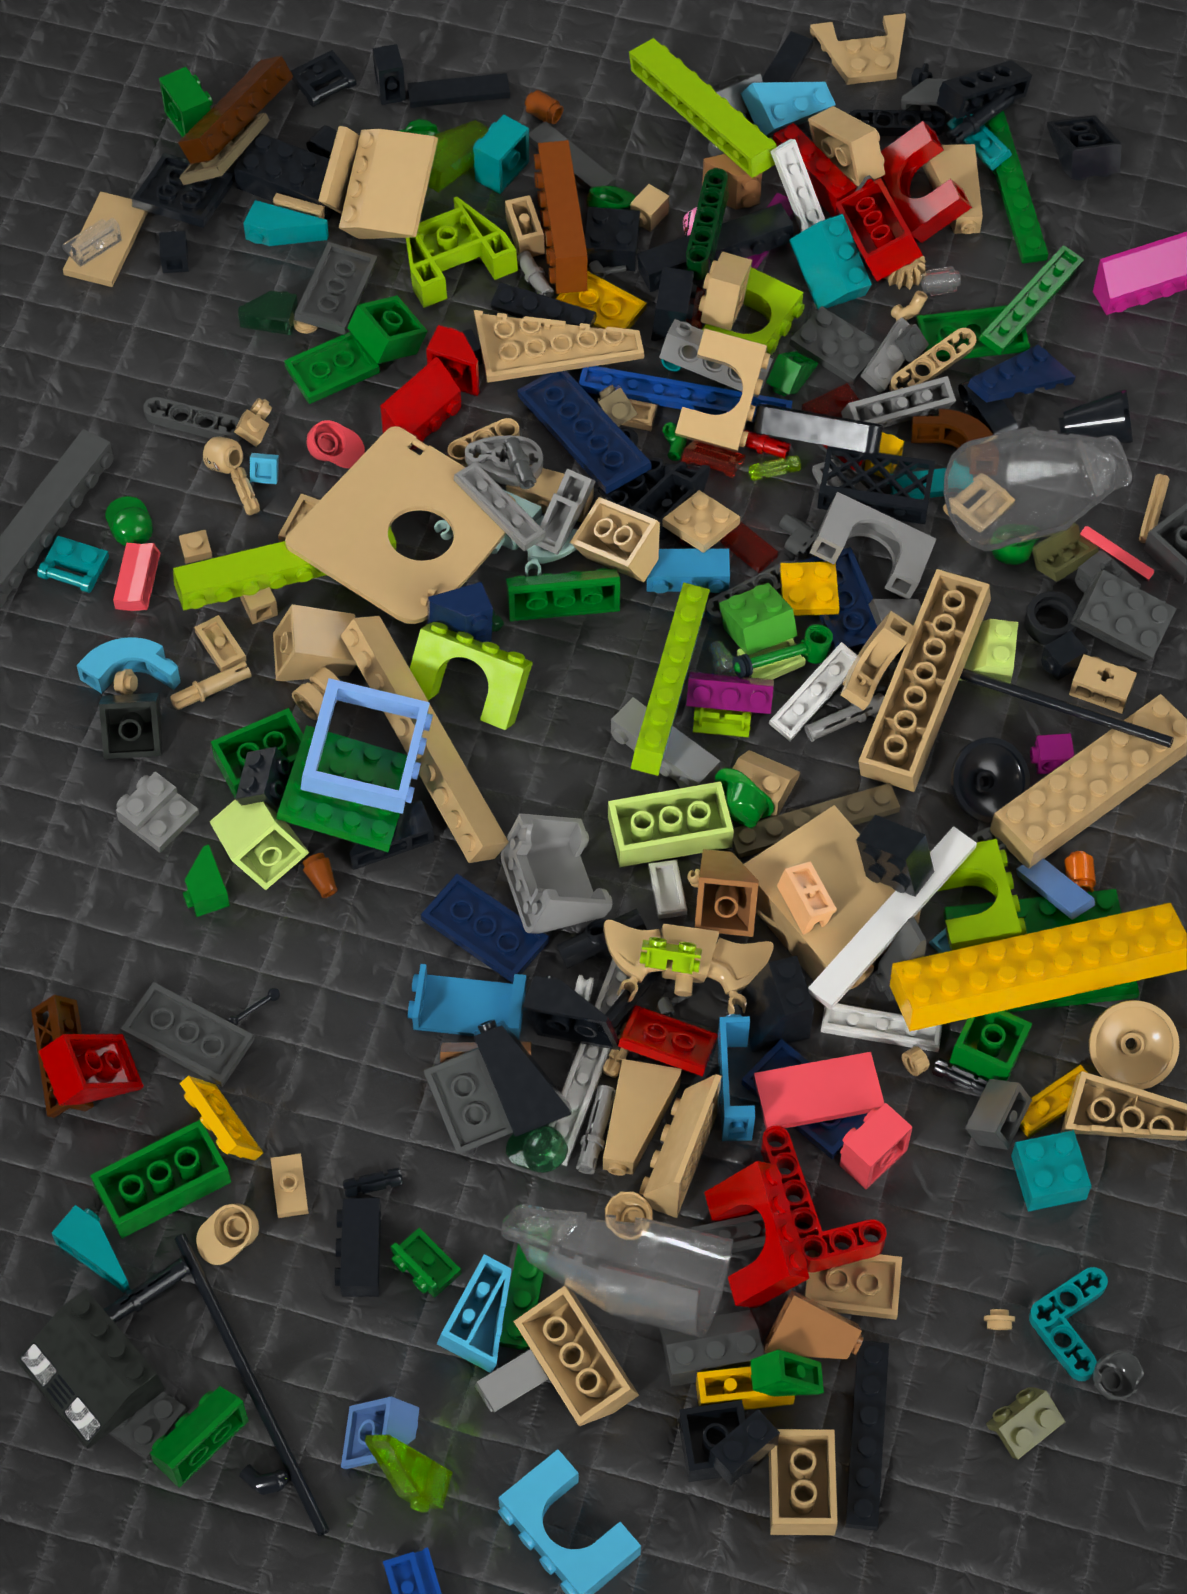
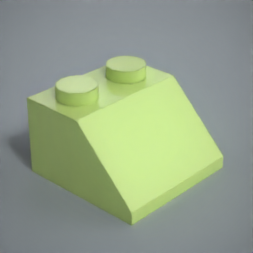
M998 619L982 621L964 668L1011 683L1018 622Z

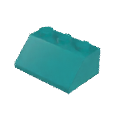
M843 214L819 221L789 240L817 310L821 306L829 308L867 294L872 284Z

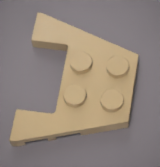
M905 13L883 16L886 36L838 41L833 22L810 25L812 37H816L820 42L823 52L828 53L832 59L833 66L847 85L897 78L906 20Z

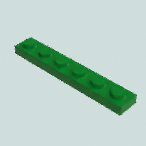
M1063 245L985 329L979 341L1001 355L1075 274L1085 259Z

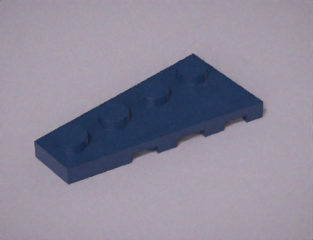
M1036 345L972 377L968 387L987 403L1014 397L1017 392L1029 394L1034 393L1036 388L1044 387L1048 390L1055 388L1056 384L1063 383L1065 386L1072 385L1076 376L1045 349Z

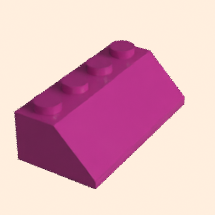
M1187 232L1100 259L1093 293L1106 315L1123 312L1127 308L1139 304L1145 305L1152 300L1169 297L1174 293L1187 289Z

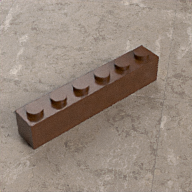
M282 55L260 60L178 142L190 164L212 160L293 78Z

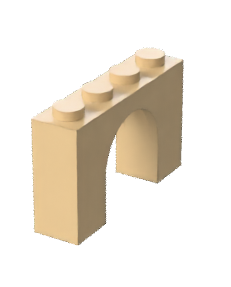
M704 328L697 358L719 363L733 369L742 382V396L732 410L720 415H711L682 407L675 435L737 453L739 446L744 448L749 433L744 431L746 421L752 422L756 406L751 405L754 394L759 396L763 380L759 379L761 368L767 369L771 355L766 353L767 345Z

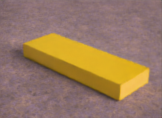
M1081 1064L1031 1098L1032 1101L1019 1126L1028 1138L1066 1113L1076 1076L1081 1071L1087 1072Z

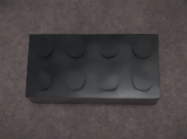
M259 133L234 167L237 189L273 202L276 193L325 206L324 219L327 222L335 212V210L318 200L330 160L328 158Z

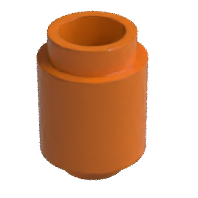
M1084 851L1071 853L1064 860L1066 876L1084 891L1093 892V887L1096 885L1093 857Z

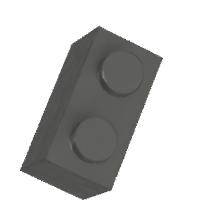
M989 1079L965 1129L979 1146L1008 1150L1032 1099L1018 1082Z

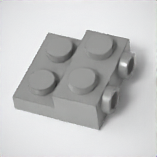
M155 771L150 777L148 775L141 777L136 785L137 790L130 796L125 794L118 800L116 813L119 822L161 853L199 815V810L178 794L173 784Z

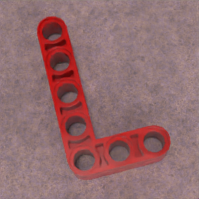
M778 1125L768 1127L763 1133L761 1154L765 1163L776 1164L778 1169L786 1168L792 1172L786 1175L781 1174L782 1184L786 1197L795 1195L801 1199L798 1202L789 1200L793 1222L798 1231L802 1253L807 1261L806 1267L808 1272H819L879 1255L883 1251L887 1232L884 1224L878 1220L870 1219L822 1231L788 1131ZM772 1141H777L781 1143L782 1146L772 1147L771 1145H769V1143ZM801 1222L807 1223L810 1228L803 1230L798 1228L796 1224ZM874 1235L878 1238V1241L870 1242L864 1236ZM843 1242L846 1243L849 1246V1248L842 1250L837 1248L835 1244ZM808 1250L817 1251L820 1256L809 1257L805 1252Z

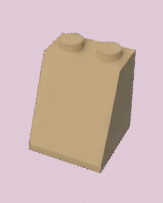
M292 604L273 632L276 681L309 679L321 667L327 668L336 677L349 676L357 664L344 643L341 634L353 618H355V614Z

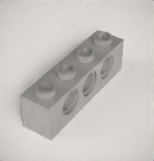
M674 319L667 333L659 358L743 392L740 377L733 369L719 363L697 358L703 330L693 327L687 322ZM772 358L769 359L767 369L761 368L759 379L763 380L761 390L772 365Z
M946 376L848 403L841 413L843 418L883 425L884 428L912 420L913 416H928L938 413L939 409H949L956 402L949 378Z

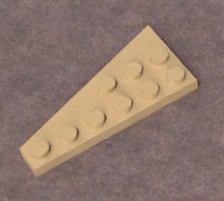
M474 310L487 383L644 359V349L639 330L616 327L601 329L590 327V324L580 323V326L566 324V321L527 316L521 319L507 317V314L503 313L489 315L483 314V311Z

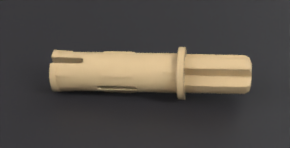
M242 661L198 683L194 681L192 686L170 696L172 705L176 710H180L199 700L204 702L206 697L247 678H251L250 669L247 667L246 662Z

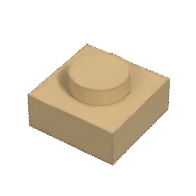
M206 530L179 536L186 564L212 558Z

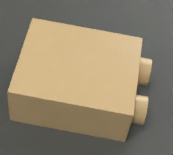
M835 805L744 864L759 880L756 913L791 955L798 957L800 965L813 981L895 892L892 887L880 882L875 883L866 877L856 841L860 834ZM811 861L837 911L832 914L829 922L824 927L817 922L809 933L802 934L777 885L786 868ZM921 910L914 917L917 924L919 923ZM889 946L882 952V954L879 957L885 954ZM871 965L850 989L863 983L873 972L874 966Z

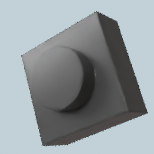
M916 324L908 325L895 340V343L908 362L917 359L929 345Z

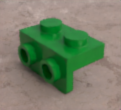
M420 1227L400 1245L395 1242L391 1246L392 1262L401 1272L407 1270L414 1277L412 1279L414 1285L423 1294L428 1291L435 1298L462 1274L461 1269Z

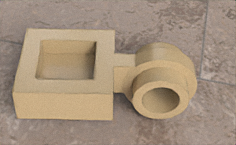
M258 398L250 411L247 409L242 414L234 433L255 447L261 443L269 426V423L264 421L272 410L269 401Z

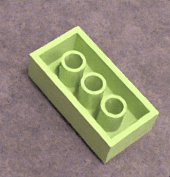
M721 781L608 801V820L619 867L702 853L703 849L721 850L732 848L734 830Z

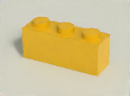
M751 1366L697 1372L696 1391L699 1406L742 1400L744 1410L794 1404L795 1396L774 1397L753 1391Z

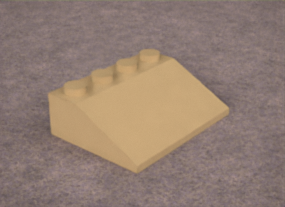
M385 129L361 130L339 228L358 239L416 237L438 138Z
M715 1074L686 1088L681 1099L676 1097L671 1110V1115H674L671 1125L665 1124L660 1141L664 1142L661 1151L655 1150L650 1163V1167L654 1169L650 1178L644 1177L639 1192L648 1201L653 1210L675 1218L678 1217L718 1114L722 1076Z

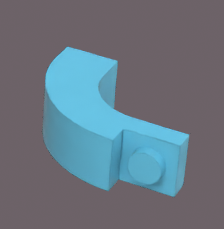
M128 637L108 641L94 648L77 664L80 680L101 694L114 681L116 673L124 669L149 674L173 690L181 683L178 666L172 660L165 658L163 646L143 638Z

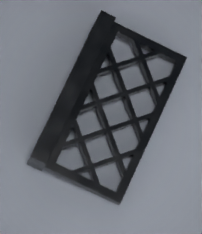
M828 446L817 508L828 510L836 493L839 492L898 521L925 525L935 461L885 453H866ZM832 455L843 456L848 462L837 467L831 461ZM870 460L875 466L864 471L858 465V462ZM890 463L897 464L901 468L900 471L892 476L884 468ZM853 467L859 475L848 480L842 472ZM916 468L929 469L928 474L920 479L911 471ZM880 471L886 479L876 485L869 476ZM836 475L843 482V485L839 487L827 485V481ZM907 475L913 483L903 489L896 480ZM864 480L870 486V489L867 491L857 490L853 485ZM891 484L897 490V493L894 495L884 494L880 489ZM918 488L924 494V500L911 498L907 493Z

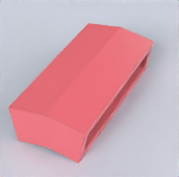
M126 543L113 598L115 609L127 611L148 610L161 554L154 543Z

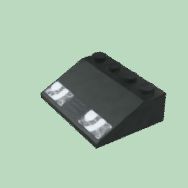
M87 1289L63 1305L16 1360L87 1449L165 1390L155 1370Z

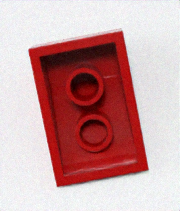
M62 1034L39 1050L43 1067L47 1072L54 1096L59 1105H81L137 1091L144 1087L123 1034Z

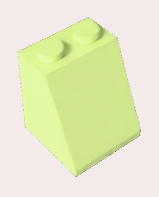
M234 800L210 821V824L231 861L262 888L267 890L309 852L286 822L276 819L277 813L265 801L241 806Z

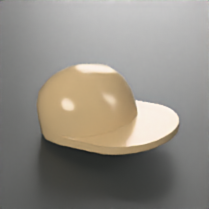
M240 1203L228 1204L219 1208L198 1230L196 1244L201 1257L214 1265H222L231 1261L240 1251L252 1244L258 1236L259 1221L256 1214L248 1206Z

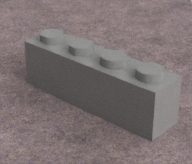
M634 697L611 719V734L613 738L620 744H626L633 751H635L647 709L645 705ZM672 726L659 773L663 776L671 777L680 788L712 783L715 780V775L720 770V760Z

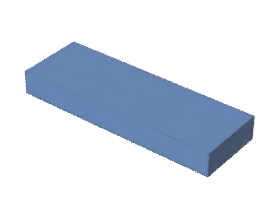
M1044 858L1029 869L1024 865L1016 868L1017 876L1072 920L1095 906L1094 898Z

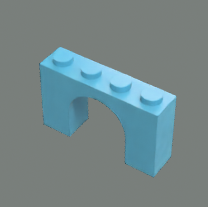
M557 1449L499 1497V1507L501 1509L498 1510V1513L509 1526L514 1524L521 1532L518 1536L529 1550L534 1548L541 1556L539 1561L550 1575L555 1572L561 1579L562 1583L560 1586L565 1594H594L641 1555V1545L621 1522L617 1523L595 1543L582 1549H567L557 1545L549 1538L543 1526V1519L548 1508L579 1482V1473Z

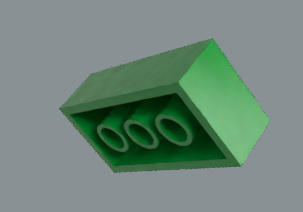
M200 1120L90 1175L94 1188L121 1239L231 1183L228 1168Z

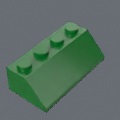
M601 568L596 571H571L563 574L545 573L541 576H516L506 579L510 621L620 611V576L617 569Z

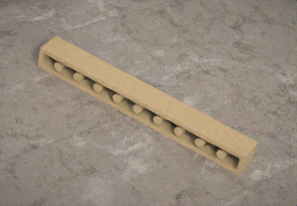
M380 616L353 618L341 634V637L369 687L428 702ZM429 705L428 714H433L430 730H424L422 738H427L424 754H418L416 762L421 763L419 776L468 863L495 859L509 842L434 710ZM384 712L408 754L417 719Z

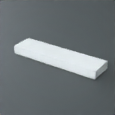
M789 139L770 152L800 231L803 232L819 221L825 220L797 142L795 139Z
M841 642L771 718L769 724L787 740L791 741L842 685L858 655Z
M837 1003L831 1010L825 1006L821 1032L910 1048L917 1046L922 1050L938 1052L943 1024L909 1032L902 1014Z

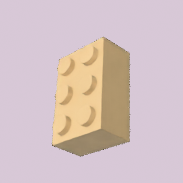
M834 106L808 118L813 143L856 186H859L868 175L874 180L885 175L884 157L879 145L880 136L874 127Z
M777 1429L780 1432L778 1445L769 1452L770 1535H835L837 1528L835 1431Z

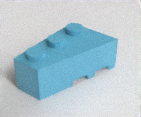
M826 82L751 83L740 93L754 124L767 137L772 136L791 123L798 126L808 122V118L836 105Z
M484 1254L437 1342V1345L489 1373L493 1372L497 1364L511 1268Z

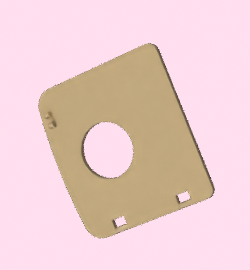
M394 426L387 429L287 534L285 545L290 552L397 620L416 624L428 619V597L461 588L493 552L506 533L454 481V474L464 469L463 465L432 446L424 444L416 439V436L403 428ZM415 445L423 450V453L418 455L409 448ZM410 511H429L447 521L453 531L454 539L450 548L443 555L435 559L424 561L409 559L399 554L390 544L388 530L392 522L400 515Z

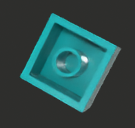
M504 114L497 122H493L483 138H479L473 147L475 181L501 194L529 163V128Z
M1074 1130L1015 1142L1011 1158L1028 1212L1087 1199L1092 1185Z

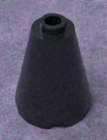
M1119 390L1064 411V417L1059 418L1060 433H1066L1067 439L1116 443L1133 442L1127 390Z

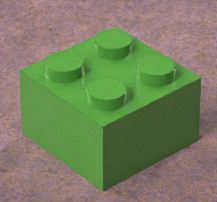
M769 583L758 585L754 589L719 602L724 630L748 656L798 636L793 608Z

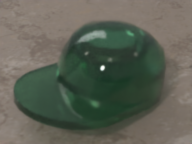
M542 1126L516 1137L513 1133L506 1145V1154L513 1164L541 1173L558 1168L564 1162L568 1153L566 1140L557 1129L551 1126Z

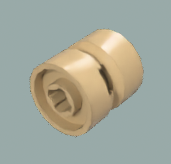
M321 667L309 678L310 683L301 684L292 693V697L300 710L313 720L318 719L328 679L340 681L335 674L325 667Z

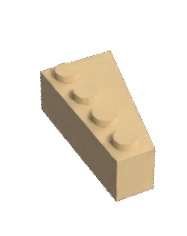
M1081 1071L1076 1076L1060 1133L1074 1130L1075 1134L1185 1141L1187 1139V1104Z

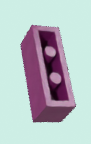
M690 672L686 706L771 714L774 680Z

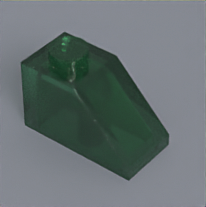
M271 290L240 306L238 309L240 327L292 335L295 311L298 307L297 294Z

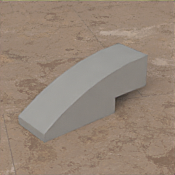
M566 470L556 494H553L540 525L546 532L545 538L536 543V546L557 555L559 554L589 498L596 482L595 480L572 470Z

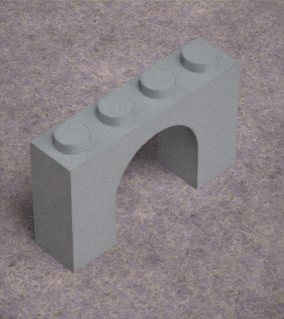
M837 492L827 510L810 553L835 564L849 538L855 536L873 538L887 548L893 560V567L884 589L905 599H910L921 580L936 538Z

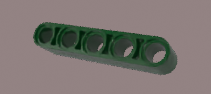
M713 168L705 174L686 251L687 271L694 272L693 280L696 281L704 280L707 273H710L729 197L728 174L720 168Z

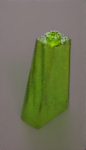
M474 120L433 135L438 138L428 187L439 193L474 166V144L479 138H483L488 132L489 127Z

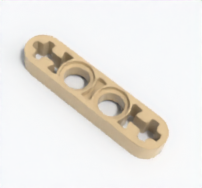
M960 328L895 373L889 385L890 392L898 390V381L904 383L909 379V376H911L912 380L907 383L906 387L931 381L973 350L976 343L975 333L971 329ZM960 337L962 339H969L967 345L962 343L955 351L954 346L958 344ZM937 351H947L950 354V359L946 362L940 361L936 357ZM918 365H926L930 373L927 376H920L916 373L915 368Z

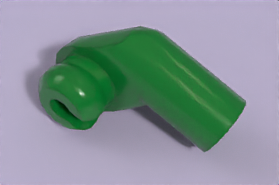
M669 422L663 427L664 437L671 445L667 456L672 461H679L687 439L676 436L677 426L675 423Z

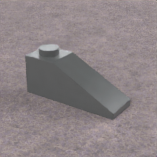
M914 917L907 920L878 963V975H875V982L879 991L885 992L889 1002L896 1000L890 988L892 964L925 957L926 938Z

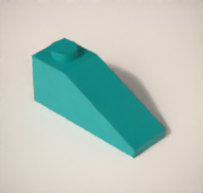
M257 200L254 201L243 223L246 240L267 246L324 241L329 237L326 219Z
M75 1205L53 1230L52 1236L55 1244L124 1293L130 1287L99 1223L100 1218L92 1210L86 1208L83 1211Z

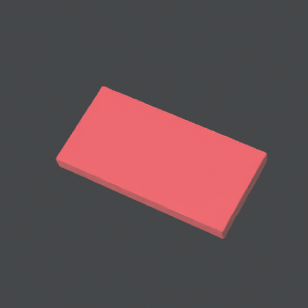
M871 1052L762 1071L753 1075L766 1129L776 1125L790 1128L866 1114L873 1108L880 1109L885 1104Z

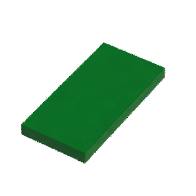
M1007 306L917 316L916 324L929 344L923 351V354L956 330L968 328L975 333L976 343L973 350L962 359L999 355L980 342L979 338ZM1026 328L1023 329L1001 355L1021 353L1030 349ZM960 337L958 344L954 346L955 351L962 343L967 345L969 339H962ZM945 350L937 351L936 357L940 361H948L950 354Z

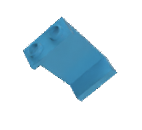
M420 964L419 974H414L412 982V992H416L415 1001H409L408 1018L413 1021V1030L474 1036L475 1031L479 1030L478 1025L495 1019L496 1023L504 1021L519 1040L524 1011L523 1005L527 990L526 975L514 974L513 984L427 975V965Z
M729 1014L719 1019L717 1046L719 1075L722 1076L720 1088L722 1141H752L755 1105L730 1106L727 1047H747L750 1016L743 1017L740 1014Z

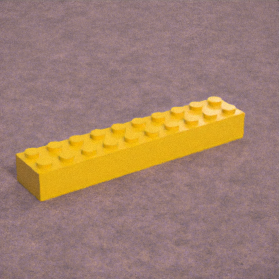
M1166 903L893 963L890 988L910 1032L1187 970V933L1172 904Z

